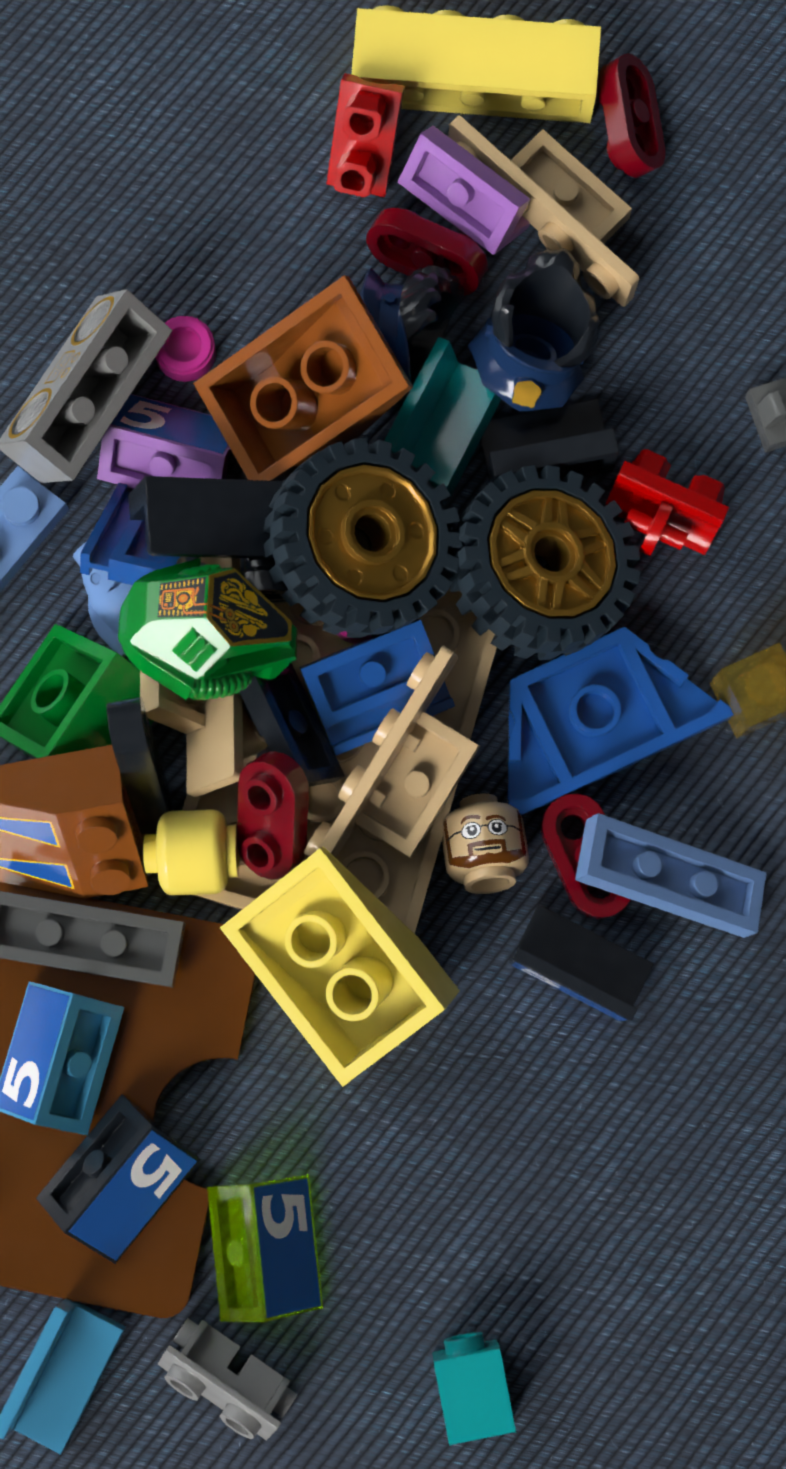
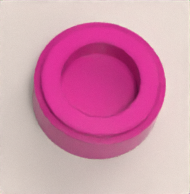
M178 316L166 321L165 324L173 331L155 356L159 368L166 376L176 381L190 382L203 377L210 371L216 358V346L210 329L199 319L190 316Z

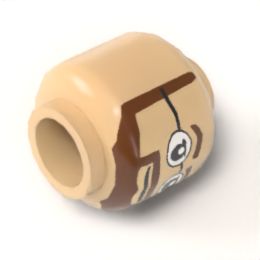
M475 794L463 798L459 803L460 808L446 815L442 824V845L448 875L455 882L463 884L465 889L471 893L489 894L509 889L515 885L516 877L524 872L529 863L524 822L519 810L507 803L498 802L497 797L492 794Z

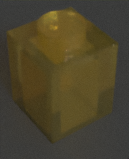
M780 643L722 668L710 682L717 700L721 699L729 705L734 714L728 722L736 739L786 717V654Z

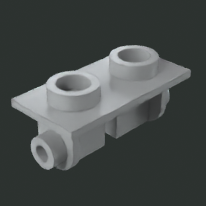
M187 1318L173 1339V1342L182 1347L183 1350L180 1353L169 1345L157 1364L167 1371L165 1380L176 1391L187 1398L198 1400L202 1395L223 1410L220 1415L221 1420L238 1434L248 1439H254L256 1434L267 1440L281 1424L270 1413L274 1411L283 1418L297 1396V1393L287 1387L290 1380L280 1375L252 1354L239 1374L236 1375L227 1367L240 1346L208 1325L204 1320L197 1325Z

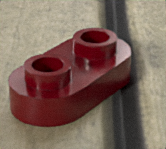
M625 53L601 68L597 93L604 110L609 158L617 169L624 171L631 177L639 178L663 165L666 149L653 79L644 63L638 57Z
M384 209L378 214L366 236L367 246L378 261L407 276L411 275L414 270L425 268L427 265H435L441 268L447 267L451 271V275L457 276L464 288V296L476 290L487 271L488 262L486 255L477 242L465 234H459L407 209Z
M276 751L266 752L245 766L240 773L238 781V850L242 860L250 870L260 877L271 880L280 879L287 875L305 857L309 785L304 771L290 756Z
M567 794L553 801L544 813L541 821L543 841L572 905L580 913L590 918L604 919L611 917L623 910L630 899L609 892L606 898H595L589 893L587 884L576 881L575 877L583 836L577 840H571L566 838L561 831V823L566 818L573 817L580 820L585 828L586 819L597 813L605 814L599 804L590 797L581 794Z

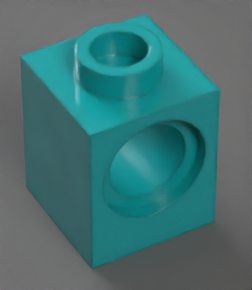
M482 1332L465 1333L444 1339L445 1349L434 1351L432 1355L449 1445L516 1432L501 1350L497 1339L484 1342Z

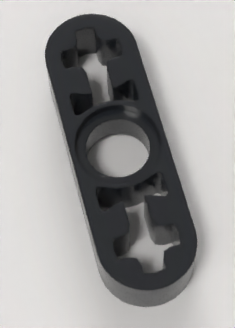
M142 697L108 702L107 718L112 747L141 835L156 833L160 817L164 813L172 811V804L167 779Z

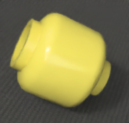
M215 809L174 810L164 813L158 821L157 833L144 835L143 856L145 872L157 873L159 884L168 895L221 893L226 888L229 877L239 876L237 825H227L224 814Z

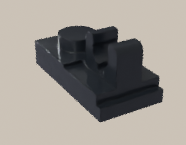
M292 663L274 679L266 680L254 676L252 682L245 690H241L240 694L243 698L247 715L254 722L260 737L263 736L268 745L257 754L256 758L270 751L281 752L290 756L304 771L309 787L337 782L343 778L345 774Z

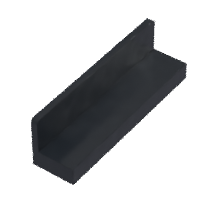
M145 476L128 495L130 520H145L147 552L151 556L274 559L265 558L264 543L270 538V533L263 531L265 518L273 510L269 505L274 494L282 487L281 484L284 481ZM355 527L354 534L357 542L364 549L371 551L372 544L369 536L365 531Z

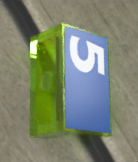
M309 1175L207 1187L220 1322H267L322 1309L323 1302Z

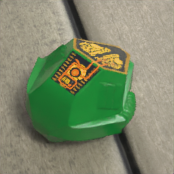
M201 558L157 569L142 576L134 582L120 609L118 640L122 645L124 653L141 672L185 700L188 698L193 700L218 699L219 697L232 696L234 693L238 694L241 690H245L254 676L266 680L274 679L292 661L297 660L298 630L292 625V621L235 568L207 565L201 562Z

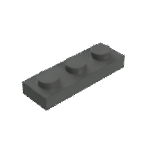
M0 891L1 959L175 987L186 923Z

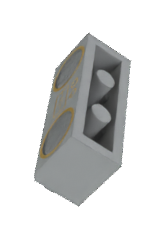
M127 289L96 296L1 436L0 450L40 483L73 481L173 330Z

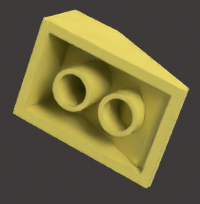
M324 846L220 927L342 1087L443 1012L460 992L422 941Z

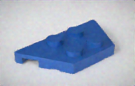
M624 626L599 638L580 651L567 656L564 654L510 680L507 804L517 808L523 817L551 804L561 796L572 794L723 723L734 714L729 705L721 699L717 702L687 679L689 676L671 661L659 658L651 652L646 642Z

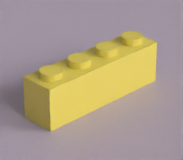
M389 5L378 6L374 9L357 8L351 74L373 83L405 86L401 109L590 123L597 92L601 27L585 26L582 22L573 19L546 23L525 21L515 15L480 18L466 17L452 10H441L433 14L404 12L398 7Z

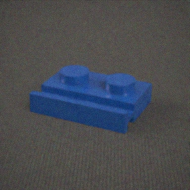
M118 483L81 551L80 573L90 575L92 569L107 571L108 580L133 585L135 581L147 573L186 562L187 557L151 556L148 554L145 520H130L128 498L130 493L127 492L128 485Z
M417 619L397 630L371 637L299 667L336 756L371 742L388 712L394 708L401 713L415 691L407 686L413 670L426 652L435 656L421 619ZM445 681L426 710V713L430 716L455 707Z

